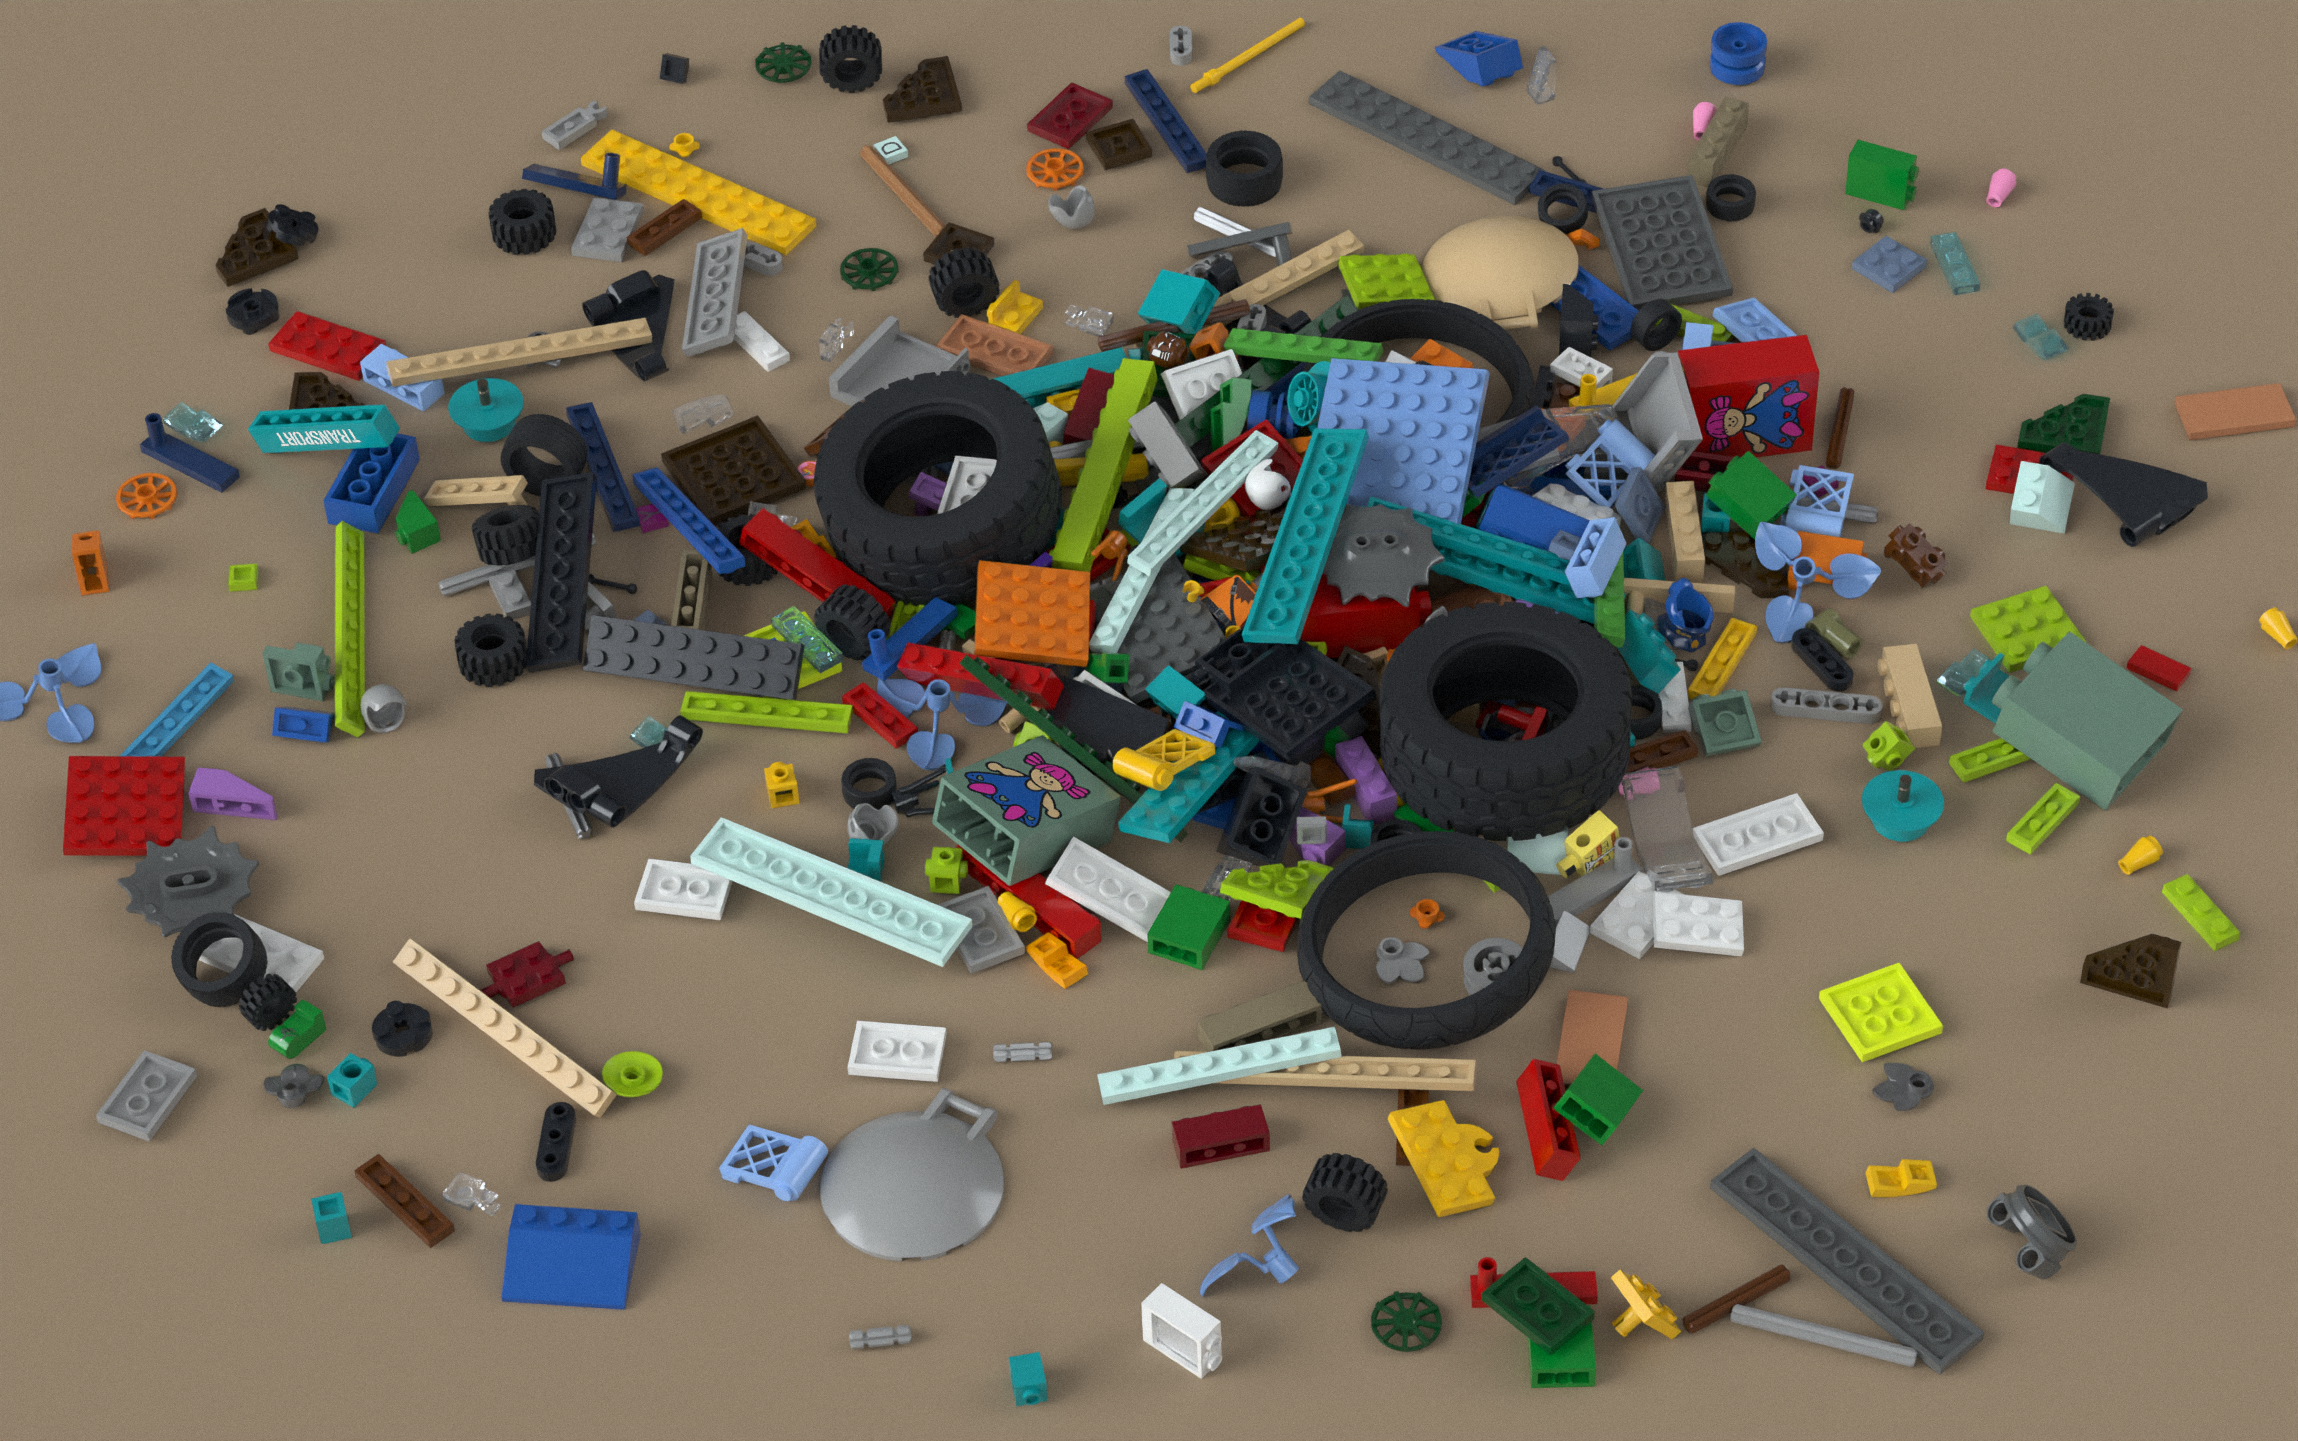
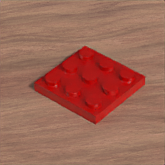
M1267 419L1201 459V467L1210 476L1257 430L1278 442V450L1269 458L1272 459V463L1269 466L1272 472L1279 473L1288 480L1291 493L1303 459ZM1245 483L1230 497L1244 516L1251 517L1256 515L1255 511L1260 509L1249 499ZM1284 485L1281 487L1282 492L1286 489Z

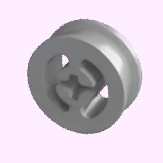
M1488 938L1471 946L1466 952L1463 961L1464 986L1468 994L1472 995L1497 980L1515 962L1523 948L1517 943L1504 938ZM1483 966V971L1477 972Z

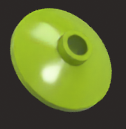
M627 1051L613 1056L605 1063L602 1070L604 1084L614 1091L615 1094L624 1097L647 1095L660 1085L663 1078V1070L659 1061L653 1056L639 1051Z

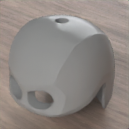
M1081 185L1074 187L1066 200H1062L1055 193L1052 194L1048 201L1049 210L1053 217L1061 225L1069 229H1080L1087 226L1095 214L1093 197L1089 194L1087 188Z
M379 684L369 688L364 693L361 699V714L366 724L374 732H390L398 728L402 723L405 714L404 705L407 707V703L397 688L388 684ZM394 722L391 726H386L387 724Z
M867 803L858 804L849 815L847 824L849 838L883 840L884 845H886L898 830V816L889 805H884L878 810Z

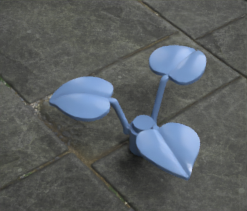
M1760 522L1758 526L1755 547L1761 564L1767 569L1778 571L1787 563L1789 566H1793L1794 578L1797 581L1794 600L1789 596H1779L1768 604L1765 612L1766 624L1773 640L1777 643L1792 641L1793 633L1798 629L1805 628V624L1813 618L1812 607L1807 603L1799 601L1803 584L1806 585L1813 582L1817 574L1828 580H1833L1834 591L1839 596L1847 599L1863 596L1881 574V569L1876 563L1856 554H1842L1834 558L1830 564L1832 574H1828L1821 570L1820 567H1815L1814 561L1809 557L1795 559L1799 556L1802 549V541L1796 531L1787 526Z
M95 643L74 649L57 660L50 658L41 661L38 666L39 675H34V681L26 697L23 688L18 684L0 682V721H11L19 718L24 712L23 704H27L30 701L38 683H40L41 687L46 691H55L60 711L54 712L48 717L46 723L48 733L56 740L69 743H81L87 741L92 736L94 731L92 713L81 704H74L66 709L60 686L62 682L65 684L69 681L74 686L83 687L98 680L101 674V663Z
M887 678L883 681L878 679L877 694L906 718L911 716L913 710L920 711L926 701L929 708L934 711L933 732L919 731L912 735L907 743V753L910 759L921 769L936 770L945 766V759H952L955 753L953 737L948 734H938L939 713L949 707L950 701L959 713H965V718L970 724L976 726H989L996 723L1001 718L1007 705L1004 700L962 693L957 701L955 693L950 692V686L944 680H933L924 692V688L912 680Z
M1290 1194L1266 1208L1251 1225L1253 1235L1264 1229L1273 1245V1248L1263 1256L1266 1262L1263 1264L1244 1252L1241 1254L1236 1252L1215 1265L1206 1275L1200 1288L1202 1297H1204L1206 1289L1210 1284L1241 1261L1250 1262L1260 1268L1264 1274L1270 1271L1280 1284L1288 1280L1299 1270V1267L1284 1248L1282 1249L1270 1226L1278 1221L1296 1217L1294 1210L1295 1201L1291 1198Z

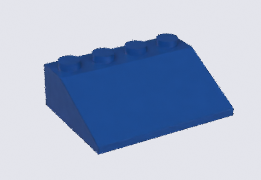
M515 1204L509 1228L502 1301L625 1310L641 1237L637 1212Z

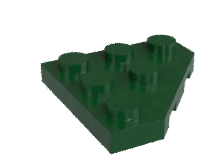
M2081 394L2074 398V402L2066 406L2060 404L2045 411L2044 415L2038 419L2032 420L2030 418L2023 421L2017 448L2047 453L2059 444L2067 443L2079 451L2100 454L2110 398Z

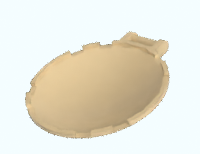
M1521 216L1488 217L1463 224L1442 236L1430 248L1422 264V272L1435 300L1457 304L1474 310L1478 314L1481 313L1500 325L1504 330L1529 326L1530 329L1538 328L1536 314L1542 312V307L1551 302L1556 304L1562 299L1563 284L1570 285L1572 281H1575L1579 268L1576 248L1568 236L1556 227L1543 221Z

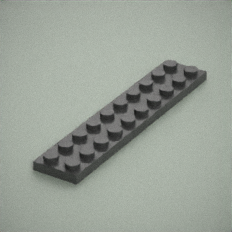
M1338 71L1309 97L1310 105L1513 205L1530 192V185L1539 170L1545 171L1342 71Z
M1752 1148L1711 1180L1710 1189L1902 1345L1915 1349L1918 1353L1917 1357L1939 1375L1983 1340L1984 1332L1755 1148Z

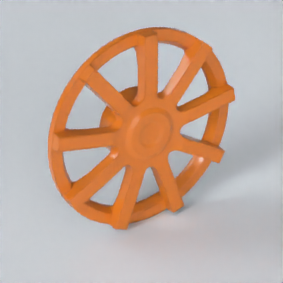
M1052 148L1040 151L1032 156L1027 163L1026 172L1027 177L1035 183L1036 187L1042 186L1058 191V188L1069 185L1074 186L1084 173V165L1080 157L1074 152L1066 149ZM1059 152L1060 156L1059 158H1051L1049 153ZM1066 154L1074 157L1073 160L1067 163L1064 162ZM1041 155H1044L1046 161L1045 164L1036 161L1035 159ZM1079 163V169H1067ZM1031 165L1043 170L1031 171ZM1065 174H1075V176L1069 178ZM1039 175H1045L1040 180L1035 177ZM1050 178H1053V183H1048L1046 181ZM1058 178H1062L1064 182L1058 183Z
M158 473L139 474L126 480L120 486L116 494V503L119 510L129 515L132 519H135V517H150V519H154L155 515L172 509V505L178 496L175 483L165 475ZM148 477V483L139 485L136 481ZM154 477L164 480L157 487L153 485ZM131 483L135 488V493L127 492L123 489ZM169 485L172 488L170 492L159 493ZM121 497L135 498L127 502H121ZM170 497V499L167 502L159 500V498ZM135 504H138L134 510H130L127 508ZM152 504H156L160 508L153 510ZM144 506H147V512H140Z

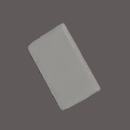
M1564 910L1556 926L1554 955L1550 967L1574 973L1589 937L1590 926Z

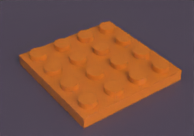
M979 560L974 655L1087 667L1089 652L1090 572Z

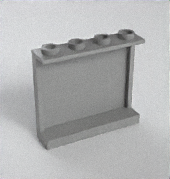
M890 315L829 377L830 396L853 406L881 387L885 390L888 389V384L907 377L910 380H914V375L930 372L940 375L941 371H960L965 376L970 369L969 351L967 348H964L956 356L905 334L899 329V319Z
M1658 351L1653 353L1612 405L1611 410L1627 411L1634 436L1655 454V457L1643 471L1656 492H1660L1666 485V482L1673 477L1703 438L1678 352L1666 353L1665 351Z

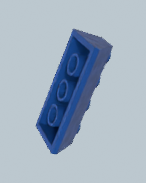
M1500 483L1495 487L1477 529L1548 551L1551 541L1560 530L1582 538L1590 520Z

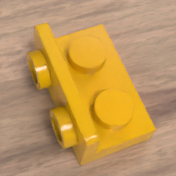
M1014 279L1008 287L1003 289L999 298L989 305L987 310L989 324L1021 334L1043 309V300L1020 292V281Z

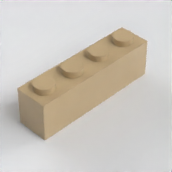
M1694 481L1666 482L1665 513L1675 581L1687 578L1691 583H1703L1705 556Z
M1917 644L1883 647L1882 659H1878L1879 675L1885 678L1884 691L1886 697L1890 696L1891 698L1890 711L1892 717L1897 718L1896 726L1903 729L1915 748L1939 746L1942 724Z

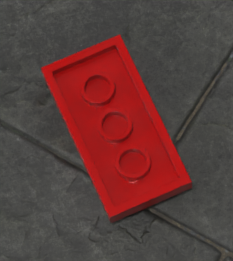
M299 311L292 315L268 343L271 352L360 381L363 377L360 361L380 344L387 346L386 340Z

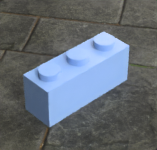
M380 344L360 361L365 382L423 412L445 394L443 379L393 387L387 372L386 361L408 357L383 344Z
M1615 517L1589 521L1565 570L1576 598L1600 596L1607 586L1627 544Z

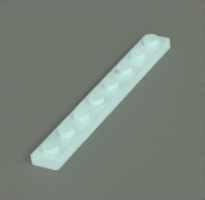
M1255 430L1128 555L1127 563L1146 575L1151 576L1245 483L1249 472L1265 459H1269L1278 450V442Z
M1170 488L1142 542L1195 489ZM1129 565L1089 642L1091 652H1118L1162 565L1151 576Z
M1335 1027L1097 1074L1103 1105L1340 1058L1341 1049Z

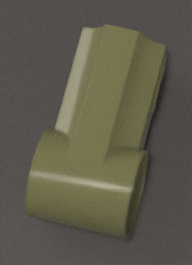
M1831 608L1825 609L1805 624V628L1818 632L1835 651L1845 658H1853L1862 647L1863 639L1845 627L1838 613Z

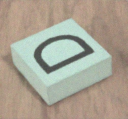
M896 136L873 145L874 149L888 164L908 157V150Z

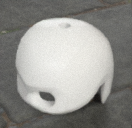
M1265 459L1249 472L1245 481V489L1249 499L1258 508L1263 510L1275 509L1291 496V487L1288 480L1281 474L1272 472L1269 466L1272 463V459ZM1283 485L1286 488L1284 492L1281 491Z

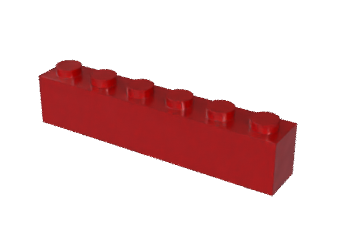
M762 508L743 527L740 545L821 602H824L839 586L853 585L872 595L881 604L888 617H891L895 600L888 593L879 590L869 583L865 577L849 569L844 562L832 557L821 546L805 538L798 530L792 529L781 521L777 515Z
M907 642L897 665L898 669L908 680L915 681L920 685L928 686L933 680H944L949 684L952 691L1003 700L959 664L966 654L973 660L978 656L990 666L988 672L996 677L999 673L1012 684L1009 689L1016 695L1019 691L1027 695L1033 701L1030 706L1054 710L1064 687V684L1049 668Z
M960 845L956 846V848L962 849L963 861H968V874L982 886H989L997 898L1004 892H1011L1015 897L1032 906L1037 916L1033 927L1043 935L1049 932L1064 942L1068 953L1076 959L1101 942V923L1094 914H1089L1081 908L1078 902L1046 885L1047 879L1040 873L1009 886Z

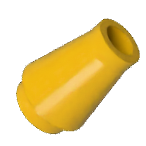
M2277 607L2267 610L2260 617L2261 629L2281 644L2285 650L2296 645L2298 638L2284 611H2279Z
M2153 836L2141 837L2127 854L2118 861L2119 867L2125 874L2130 875L2136 870L2159 861L2160 856L2163 854V849Z
M1004 892L1000 895L997 903L1002 908L1012 929L1020 932L1030 930L1037 920L1035 909L1015 897L1011 892Z

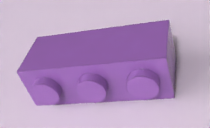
M1360 736L1335 744V763L1349 780H1357V783L1354 785L1356 796L1353 798L1366 820H1374V825L1395 819L1396 817L1393 813L1397 810V794L1363 737Z

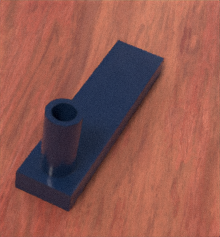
M616 153L605 154L603 179L538 164H532L524 168L522 179L614 200L625 195L627 184L618 182L620 155Z
M151 413L146 416L145 422L149 437L140 444L142 453L221 493L240 478L238 469L165 433L160 414Z

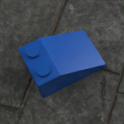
M1474 31L1435 47L1436 52L1468 82L1477 83L1479 86L1491 85L1497 78L1511 77L1515 71L1523 68L1518 41L1513 38Z

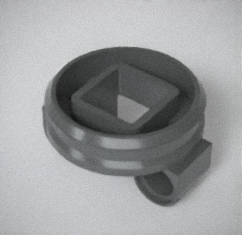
M2018 1185L2013 1193L2006 1194L2002 1192L1988 1206L1987 1218L1992 1224L2011 1233L2021 1231L2029 1240L2018 1251L2016 1256L2017 1266L2023 1272L2042 1280L2048 1279L2062 1268L2059 1262L2066 1258L2067 1253L2074 1251L2076 1248L2077 1239L2068 1221L2046 1196L2030 1185Z

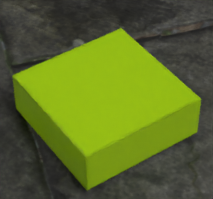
M257 563L230 565L228 582L230 592L257 590L259 572Z

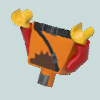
M1259 574L1250 584H1247L1239 575L1200 584L1189 580L1185 582L1182 592H1190L1187 600L1191 603L1198 599V595L1202 597L1200 600L1226 628L1225 637L1228 638L1245 625L1262 575Z

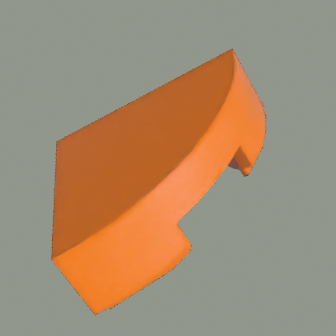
M1582 228L1566 234L1574 246H1587V249L1599 247L1600 238Z

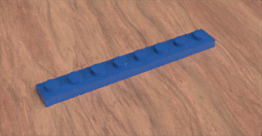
M657 467L632 474L633 484L719 574L732 573L736 569L745 567L744 556Z

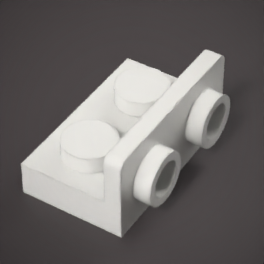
M1570 347L1550 364L1551 373H1555V375L1579 387L1581 377L1584 374L1596 376V389L1612 383L1613 368Z

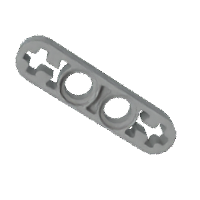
M1786 687L1775 689L1772 692L1770 704L1771 710L1781 716L1863 724L1878 722L1882 717L1883 709L1881 700L1874 696ZM1808 701L1817 702L1819 706L1811 708L1806 706L1805 703ZM1844 704L1848 708L1846 710H1837L1833 706Z

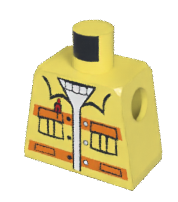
M1600 810L1595 812L1565 839L1566 857L1556 864L1560 874L1567 878L1574 872H1577L1582 877L1614 858L1615 841L1620 838L1618 827Z

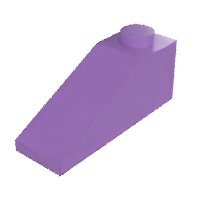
M214 768L197 769L188 792L193 812L268 820L277 819L274 798L271 795L226 770Z
M1301 807L1298 817H1319V815ZM1296 820L1289 840L1301 858L1330 866L1345 851L1346 830L1326 820L1327 843L1297 844Z

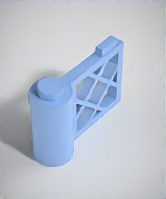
M1607 419L1597 430L1601 435L1581 457L1576 453L1565 465L1569 469L1565 474L1600 506L1610 507L1619 497L1626 480H1616L1614 468H1622L1628 474L1631 468L1641 467L1644 470L1655 457V454L1617 419L1613 422ZM1598 446L1607 454V462L1595 461L1594 450ZM1579 467H1590L1591 479H1584L1576 470ZM1596 467H1608L1610 480L1598 479ZM1598 485L1610 486L1611 498L1608 501L1599 493Z
M1799 465L1798 470L1793 469L1790 486H1794V492L1797 496L1788 509L1787 514H1782L1780 525L1787 526L1797 533L1802 531L1841 538L1854 474ZM1803 476L1816 477L1819 482L1808 487L1803 481ZM1835 480L1846 482V486L1835 492L1830 483ZM1824 487L1830 495L1819 500L1813 492ZM1805 496H1808L1814 503L1808 507L1797 505V501ZM1835 500L1841 507L1840 512L1829 511L1824 505Z
M748 1125L719 1167V1170L724 1180L738 1184L741 1180L773 1189L775 1195L783 1201H796L828 1155V1149L822 1141L813 1136H804L802 1139ZM753 1136L765 1140V1143L748 1148L747 1146ZM783 1145L789 1147L787 1152L774 1156L772 1149ZM769 1151L770 1158L753 1163L751 1156ZM748 1158L750 1165L741 1168L732 1167L735 1162ZM774 1165L775 1169L770 1177L758 1175L757 1171Z

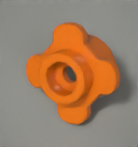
M1432 899L1420 900L1416 907L1410 909V916L1416 918L1419 922V927L1423 929L1429 928L1435 922H1442L1445 918V914L1439 911L1438 903Z

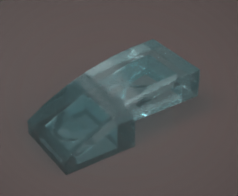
M182 401L163 418V423L174 431L204 443L222 428V423L204 410L197 413Z
M1973 648L1960 663L1954 661L1936 681L1957 697H1961L1967 692L1964 690L1967 681L1972 676L1977 677L1983 664L1988 659H1991Z

